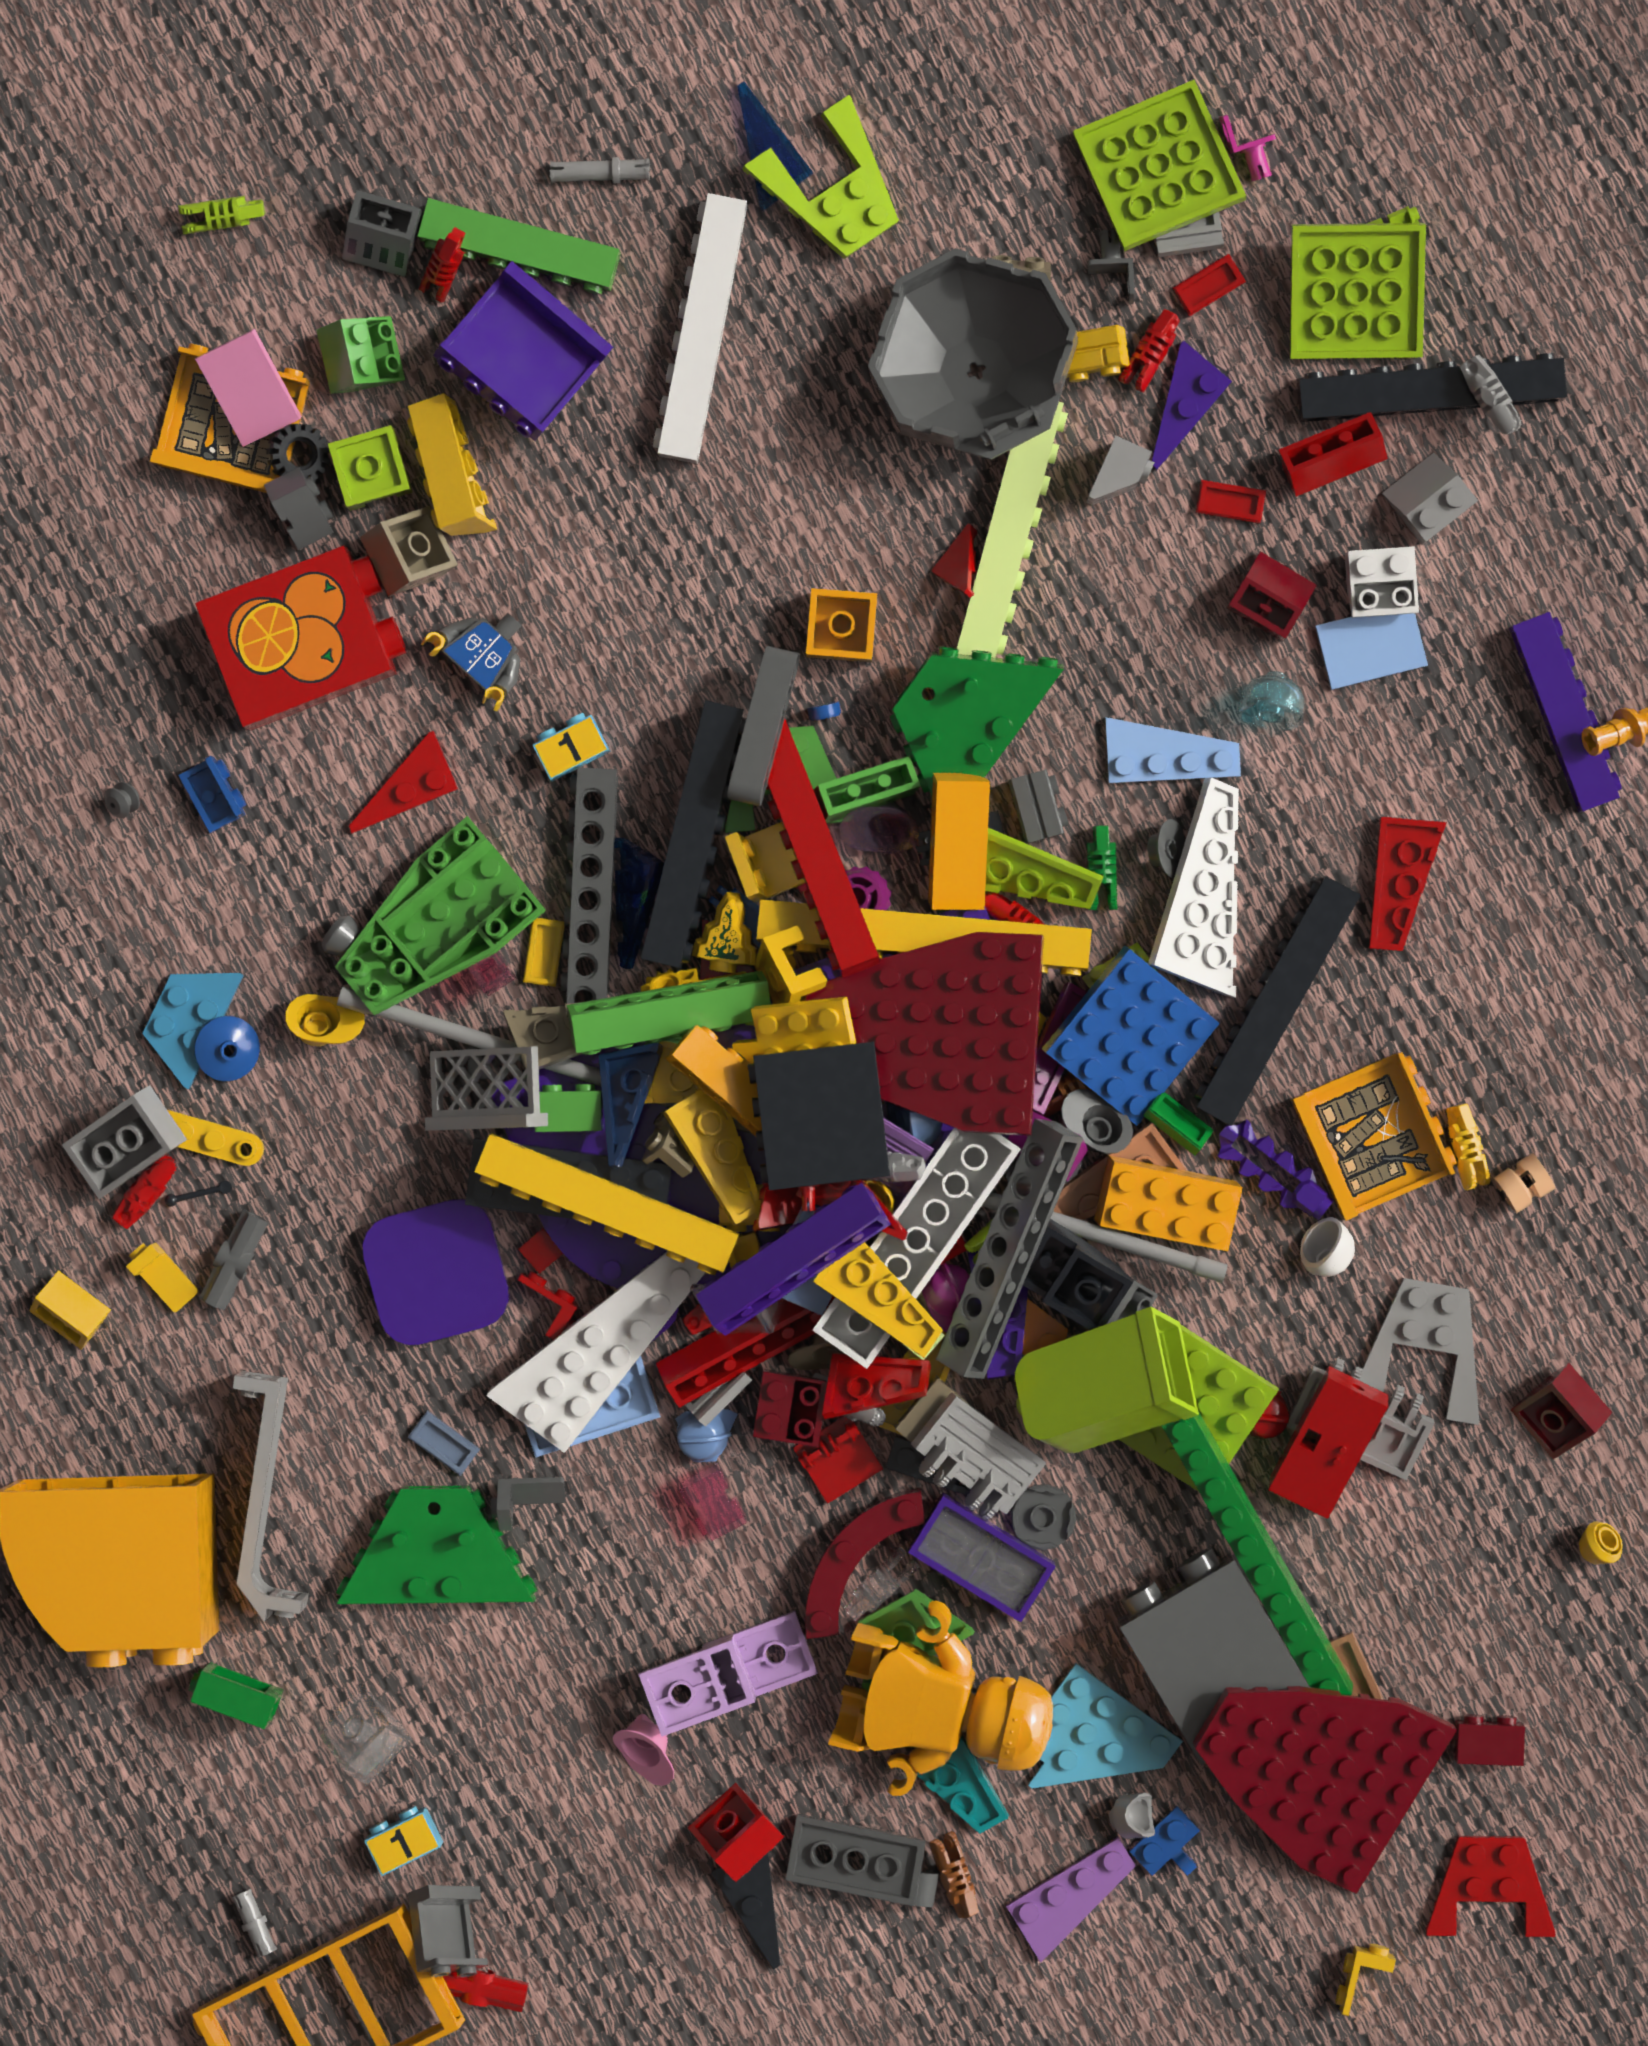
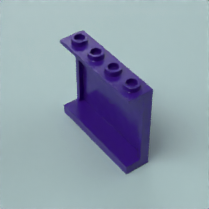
M511 261L494 284L446 340L439 345L433 356L437 359L442 369L457 375L463 381V385L467 390L475 395L479 394L489 402L488 405L493 412L508 418L514 424L518 433L536 441L610 353L613 346Z

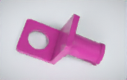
M1228 115L1219 116L1230 153L1238 151L1241 154L1244 153L1251 181L1262 179L1260 171L1264 178L1271 176L1272 173L1270 172L1263 146H1266V142L1275 140V134L1237 146Z

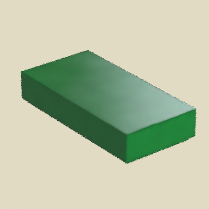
M1165 1092L1156 1097L1143 1115L1194 1156L1202 1149L1214 1131Z

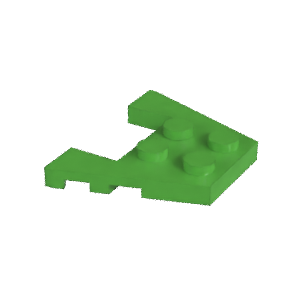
M814 726L789 728L813 790L819 784L836 779ZM766 789L765 795H769L770 792ZM731 800L725 833L754 831L753 805ZM853 815L828 822L827 824L853 822Z

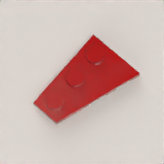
M832 1354L822 1411L824 1419L927 1396L931 1371L930 1361L875 1357L870 1366L865 1368L848 1355Z

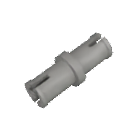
M251 1888L231 1897L244 1923L241 1925L243 1932H248L257 1957L260 1958L277 1950L265 1924L268 1921L266 1915H261Z

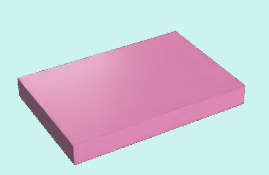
M255 329L195 359L243 447L302 417Z

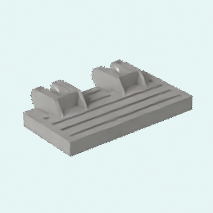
M1337 1358L1333 1368L1342 1372L1345 1361ZM1313 1366L1289 1415L1288 1428L1295 1431L1326 1371ZM1356 1366L1350 1376L1360 1380L1363 1369ZM1397 1385L1388 1402V1408L1360 1460L1407 1480L1434 1426V1419L1421 1414L1416 1426L1412 1425L1424 1399V1396L1418 1393L1412 1398L1404 1417L1395 1414L1399 1402L1403 1399L1405 1387ZM1308 1429L1305 1435L1316 1440L1319 1433Z
M952 1392L911 1443L917 1451L926 1456L920 1464V1474L924 1477H930L939 1468L933 1478L934 1484L938 1487L947 1486L953 1477L969 1487L971 1490L967 1497H965L964 1504L970 1510H975L981 1504L978 1514L984 1520H989L995 1516L994 1514L998 1510L1007 1514L1046 1465V1462Z

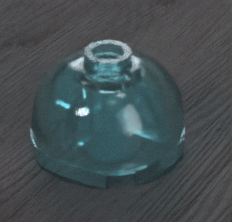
M1270 671L1266 675L1252 679L1241 693L1238 715L1242 713L1241 720L1250 726L1267 729L1264 722L1283 724L1285 725L1284 731H1290L1299 728L1304 719L1305 701L1302 690L1282 672Z

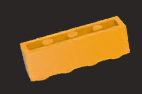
M695 1025L688 1030L665 1059L756 1136V1131L762 1130L761 1117L754 1118L752 1097H758L757 1083L750 1084L748 1068L742 1064L743 1058L731 1048L725 1049L717 1042V1035L709 1028Z

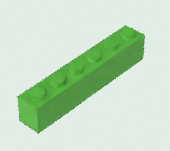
M428 198L418 233L420 241L425 242V248L434 251L439 238L445 240L446 236L456 227L466 233L460 248L461 251L465 252L463 259L475 261L476 256L489 259L488 265L500 269H505L513 261L530 277L538 278L539 273L552 276L551 281L560 285L570 286L572 281L584 284L583 290L590 293L602 295L603 290L611 292L621 255L620 249Z
M761 970L566 1006L571 1040L576 1053L582 1052L585 1055L599 1053L603 1048L615 1047L617 1049L632 1047L637 1042L659 1043L665 1041L670 1036L680 1035L684 1037L688 1030L695 1025L699 1027L705 1026L713 1031H725L730 1029L732 1025L743 1023L752 1026L754 1022L751 1009L755 1006L770 1005L771 1002L768 981Z

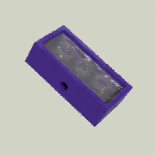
M944 1493L941 1494L926 1518L925 1524L921 1526L908 1547L909 1554L1019 1622H1022L1056 1567L1053 1560L1024 1544L990 1521L984 1520L977 1513Z

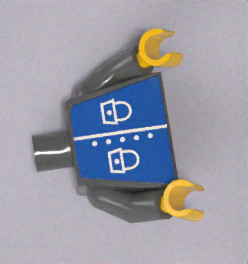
M506 613L495 627L484 617L480 620L471 617L453 622L438 632L429 633L421 642V645H424L426 642L434 644L435 648L429 653L430 656H435L441 650L485 690L482 703L484 704L486 699L489 698L496 701L494 711L500 709L503 699L517 683L521 663L520 657L517 654L519 649L509 640L522 625L509 613Z

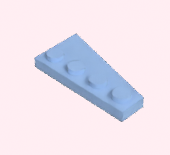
M1105 717L1109 783L1241 776L1239 743Z

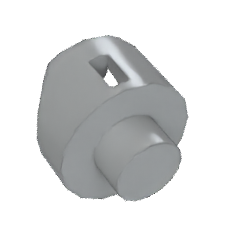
M1145 1792L1119 1796L1115 1801L1114 1807L1110 1810L1109 1819L1112 1827L1117 1830L1120 1836L1125 1839L1154 1836L1155 1830L1151 1807L1152 1796Z

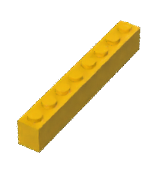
M494 1134L489 1135L474 1171L481 1175V1182L497 1188L500 1183L513 1187L511 1190L513 1195L529 1200L531 1195L543 1200V1207L559 1213L562 1208L575 1212L573 1215L575 1220L591 1225L593 1220L605 1225V1232L620 1238L623 1237L624 1233L636 1237L635 1244L650 1250H654L655 1245L668 1250L666 1253L667 1257L682 1263L685 1262L686 1258L698 1262L697 1269L712 1275H716L717 1270L724 1273L739 1236L737 1232Z

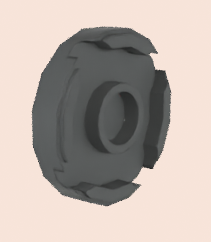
M1049 1484L1033 1485L1027 1488L1013 1505L1011 1524L1017 1537L1029 1547L1038 1550L1054 1549L1072 1535L1076 1524V1511L1070 1497L1060 1488Z

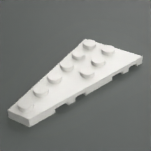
M1205 778L1148 964L1224 996L1236 998V986H1233V968H1236V955H1233V936L1237 933V881H1234V864L1238 863V851H1234L1235 831L1238 829L1239 789L1213 778Z

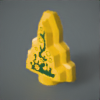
M726 892L717 906L715 920L705 925L701 938L695 939L692 956L709 960L710 970L736 973L737 965L756 966L757 948L752 945V931L744 924L745 907L740 893Z

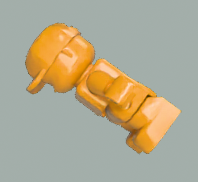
M931 1601L928 1605V1611L930 1616H934L940 1621L941 1626L936 1629H930L924 1624L916 1632L919 1639L928 1643H935L933 1647L937 1656L932 1655L931 1657L921 1648L908 1642L901 1641L899 1644V1640L895 1637L883 1634L881 1628L863 1623L857 1624L851 1640L855 1641V1645L845 1675L866 1680L872 1679L869 1692L862 1688L844 1685L841 1692L843 1699L838 1720L828 1745L856 1752L869 1749L880 1751L908 1746L916 1747L909 1753V1756L896 1753L890 1755L887 1761L891 1769L895 1767L901 1768L907 1776L906 1779H894L891 1782L887 1792L892 1796L907 1794L912 1789L918 1773L922 1775L945 1765L952 1753L956 1751L963 1732H967V1746L974 1756L984 1759L989 1764L998 1763L997 1769L1021 1771L1033 1767L1040 1760L1052 1731L1053 1702L1051 1695L1042 1685L1031 1679L1019 1676L1018 1681L1011 1677H989L979 1685L976 1693H972L975 1671L972 1668L971 1654L954 1633L949 1634L948 1629L952 1621V1615L949 1608L939 1601Z

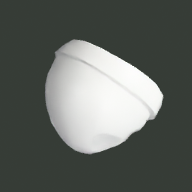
M1333 1217L1324 1218L1313 1224L1306 1231L1301 1241V1261L1305 1269L1313 1275L1323 1277L1335 1276L1345 1271L1354 1257L1355 1247L1352 1235L1338 1219Z

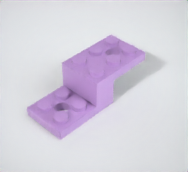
M792 1611L705 1643L701 1650L639 1673V1677L660 1734L663 1737L755 1703L756 1696L816 1675L818 1670L796 1611ZM776 1644L784 1648L785 1657L782 1661L772 1662L767 1658L766 1650L771 1645ZM683 1684L689 1687L691 1691L690 1699L685 1702L676 1701L672 1696V1690L675 1686Z

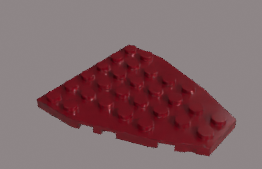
M992 932L970 933L879 959L880 964L844 978L838 976L827 981L823 989L806 995V1001L847 997L856 1044L874 1042L881 1100L906 1110H911L965 1133L1031 1136L1044 948L1043 935Z
M1287 1686V1690H1268L1267 1687H1253L1248 1690L1241 1687H1226L1194 1739L1193 1745L1233 1801L1301 1869L1357 1894L1457 1729L1454 1724L1394 1697L1382 1700L1371 1698L1369 1694L1358 1693L1357 1697L1341 1695L1339 1691L1301 1686Z

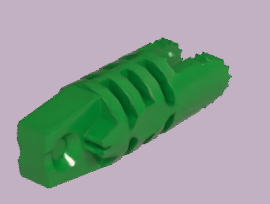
M1108 825L1093 826V843L1086 844L1087 869L1104 876L1101 884H1107V905L1109 910H1118L1116 842H1109ZM1098 894L1088 910H1097L1099 903Z

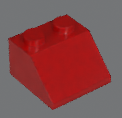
M737 1783L732 1785L688 1827L713 1860L735 1882L749 1872L763 1856L784 1838L777 1827Z

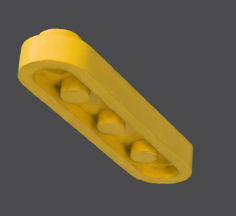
M167 1109L187 1138L185 1142L177 1147L243 1166L254 1165L262 1158L264 1145L257 1135ZM244 1143H248L252 1147V1152L248 1156L243 1155L241 1152V1146Z

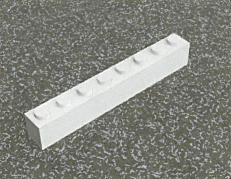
M708 193L706 202L700 201L697 221L702 222L700 234H694L691 245V253L696 254L694 267H687L684 286H690L688 298L681 299L678 318L683 319L681 332L675 331L672 350L677 351L675 364L669 363L666 375V383H670L671 386L669 396L663 395L659 415L665 417L662 429L656 428L653 447L658 448L659 457L698 464L748 206L746 200Z

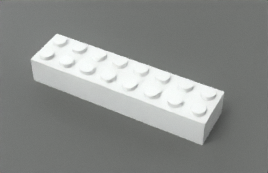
M954 1128L926 1167L922 1178L916 1181L893 1214L907 1230L906 1239L901 1240L881 1231L870 1247L915 1299L919 1296L1021 1150L1002 1135L965 1133ZM837 1298L832 1301L812 1330L865 1368L870 1366L891 1336Z

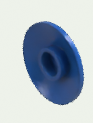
M220 1016L207 1022L197 1034L194 1044L195 1059L201 1070L211 1078L219 1081H234L248 1074L255 1066L260 1052V1043L255 1030L246 1021L234 1016ZM227 1045H233L235 1048L231 1056L224 1054V1048Z

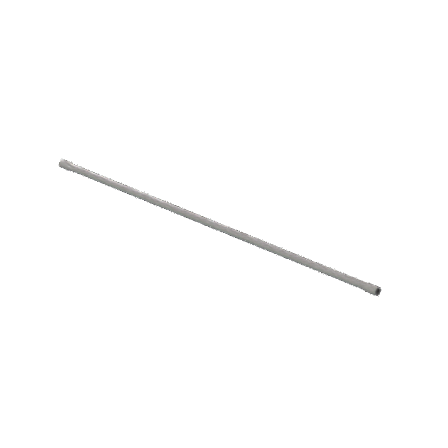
M342 987L337 1002L338 1006L363 1014H372L353 989ZM394 1005L375 1015L480 1049L516 1047L513 1041L399 1005ZM567 1059L544 1068L601 1086L600 1069ZM658 1103V1105H662V1106H665V1107H668V1108H671L672 1106H674V1105L677 1104V1103ZM733 1118L736 1129L751 1133ZM991 1192L982 1206L997 1211L1002 1195ZM1054 1211L1050 1218L1081 1238L1177 1267L1219 1283H1223L1228 1264L1202 1256L1187 1254Z

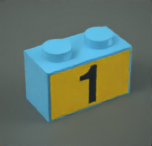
M584 713L578 714L566 721L568 727L558 732L552 728L537 736L539 742L533 744V747L551 781L611 752L592 715L585 717Z
M416 1806L410 1807L398 1814L400 1820L390 1825L385 1820L369 1829L371 1834L366 1837L364 1842L381 1876L442 1846L443 1840L426 1807L420 1810Z

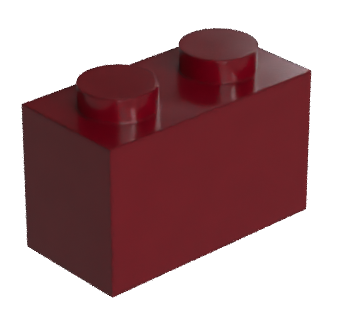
M1465 1714L1464 1720H1455L1457 1731L1455 1733L1454 1760L1457 1764L1524 1766L1525 1726L1522 1722H1517V1717L1499 1715L1497 1716V1721H1484L1483 1715Z

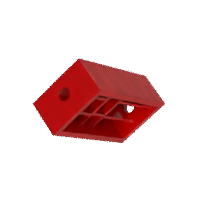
M1328 1366L1270 1476L1268 1490L1328 1519L1388 1408V1394ZM1308 1429L1319 1433L1314 1443L1304 1439Z

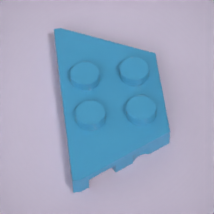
M241 973L170 974L142 1033L181 1084L187 1089L191 1088L200 1069L194 1055V1044L197 1034L210 1020L225 1016L244 977Z

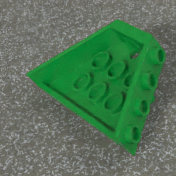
M939 647L938 652L932 651L893 704L894 714L890 715L897 734L903 732L908 742L903 745L906 755H910L912 763L917 762L921 774H918L917 777L923 792L927 793L930 791L932 795L933 773H964L985 778L1064 670V665L1058 664V659L1038 657V662L1024 661L1025 656L1019 654H1005V659L991 657V652L972 650V655L958 654L959 649L951 647ZM932 688L935 696L930 700L924 699L922 696L923 689Z
M469 1485L403 1486L399 1493L395 1490L392 1491L384 1508L389 1510L383 1521L377 1519L368 1534L373 1540L367 1550L361 1547L352 1563L353 1566L357 1567L351 1579L347 1576L344 1577L336 1594L341 1596L337 1604L535 1602L536 1597L534 1593L538 1589L529 1574L523 1576L517 1566L521 1563L518 1554L512 1546L506 1548L500 1538V1536L504 1535V1532L499 1531V1524L496 1518H488L483 1509L487 1507V1503L478 1489L472 1491ZM431 1502H437L440 1505L441 1510L438 1514H431L429 1512L428 1506Z

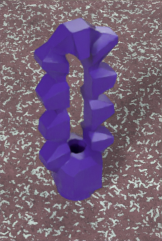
M1247 1119L1239 1125L1225 1126L1219 1134L1221 1149L1218 1157L1224 1160L1240 1161L1239 1174L1243 1176H1260L1258 1187L1263 1192L1282 1191L1280 1205L1282 1207L1299 1208L1308 1216H1313L1319 1221L1333 1203L1334 1199L1328 1195L1329 1193L1317 1184L1314 1171L1310 1167L1296 1172L1293 1154L1285 1150L1276 1155L1273 1140L1268 1135L1257 1140L1251 1123ZM1239 1135L1301 1181L1293 1193L1231 1146Z

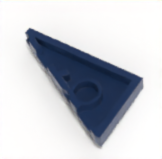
M660 1043L599 1054L609 1166L613 1169L621 1168L663 1053V1046Z

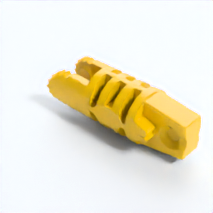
M1459 1104L1447 1108L1449 1137L1453 1138L1451 1145L1454 1150V1156L1458 1158L1456 1160L1463 1188L1468 1191L1477 1186L1476 1183L1480 1184V1186L1489 1184L1491 1179L1485 1154L1481 1153L1483 1146L1481 1145L1480 1135L1476 1133L1479 1131L1478 1126H1476L1468 1104Z

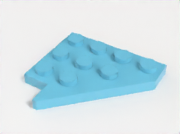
M1075 1663L1051 1696L1053 1702V1726L1050 1739L1040 1758L1044 1763L1028 1783V1786L1033 1789L1164 1768L1183 1740L1079 1664Z

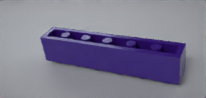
M1547 612L1511 626L1509 628L1578 813L1620 798L1618 791L1622 790L1619 777L1615 771L1610 772L1606 761L1610 759L1608 748L1603 749L1599 755L1591 756L1583 746L1581 738L1583 729L1589 726L1596 728L1598 727V722L1592 709L1587 711L1583 698L1587 697L1586 690L1581 679L1576 680L1571 669V667L1575 666L1574 658L1570 649H1564L1560 636H1563V630L1558 618H1552L1551 613Z
M862 1183L851 1186L843 1191L841 1197L831 1204L819 1207L809 1219L803 1223L792 1225L786 1231V1234L776 1241L764 1244L757 1254L748 1260L736 1263L729 1273L720 1279L708 1282L703 1287V1290L696 1294V1297L713 1327L726 1336L891 1225L873 1192Z

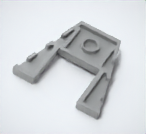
M1403 1278L1362 1367L1363 1373L1359 1381L1384 1392L1393 1343L1457 1354L1445 1419L1479 1425L1469 1289Z

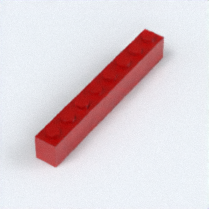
M784 719L766 787L770 792L772 800L767 803L774 821L780 819L784 830L780 831L779 834L785 850L792 848L796 860L791 861L797 880L804 879L808 890L803 891L809 910L816 909L819 920L814 923L821 941L827 939L831 950L826 952L832 970L839 969L842 978L880 964L879 955L786 719Z

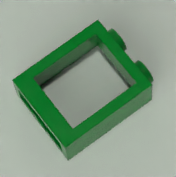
M210 1662L204 1669L200 1668L198 1673L195 1672L188 1691L193 1693L190 1701L192 1703L266 1729L273 1721L284 1689Z

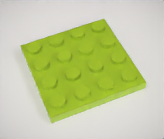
M1195 80L1073 131L1074 139L1124 251L1246 200L1245 191Z
M1292 224L1290 359L1423 357L1426 224Z
M1180 1324L1198 1411L1229 1464L1279 1388ZM1162 1426L1119 1439L1198 1491Z

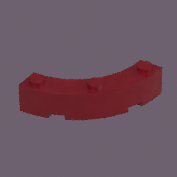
M921 1488L902 1491L873 1503L857 1513L833 1537L824 1550L810 1583L806 1604V1639L839 1635V1608L843 1591L852 1571L869 1550L898 1531L925 1524Z

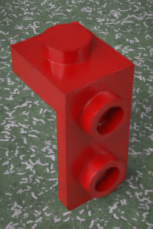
M530 1271L528 1275L523 1272L519 1275L518 1281L562 1306L546 1336L554 1340L565 1329L576 1322L572 1319L579 1307L573 1303L576 1297L561 1288H558L556 1292L545 1286L547 1280L533 1271Z

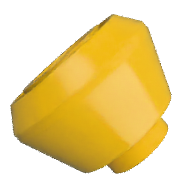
M1595 1521L1587 1526L1580 1538V1553L1586 1561L1594 1565L1614 1563L1621 1557L1622 1540L1618 1532L1611 1525Z

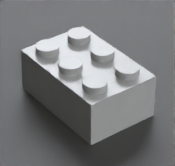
M149 1085L63 1143L62 1146L98 1199H100L185 1142L187 1138Z

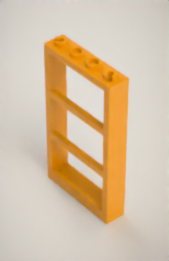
M404 1903L209 2001L192 2014L194 2028L199 2036L204 2037L208 2046H231L213 2011L265 1986L296 2046H311L277 1979L328 1954L375 2045L391 2046L340 1950V1947L389 1923L440 2022L392 2046H426L458 2030L464 2023L465 2018L443 1976L431 1977V1972H417L411 1915Z

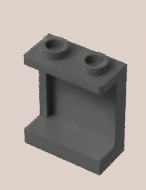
M427 1885L408 1893L417 1972H431V1977H442L450 1975L451 1972H457V1977H470L477 1974V1969L488 1966L487 1958L475 1957L469 1904L481 1900L480 1886Z

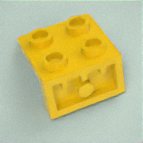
M781 822L745 837L738 832L725 836L746 896L754 903L760 902V899L765 900L805 883L804 879L797 880L791 861L796 860L792 848L785 850L779 834L780 831L784 830Z

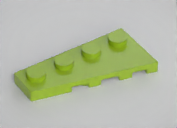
M988 828L985 891L995 893L1003 891L1018 894L1017 897L1029 899L1037 897L1047 899L1048 902L1086 909L1091 908L1104 876Z

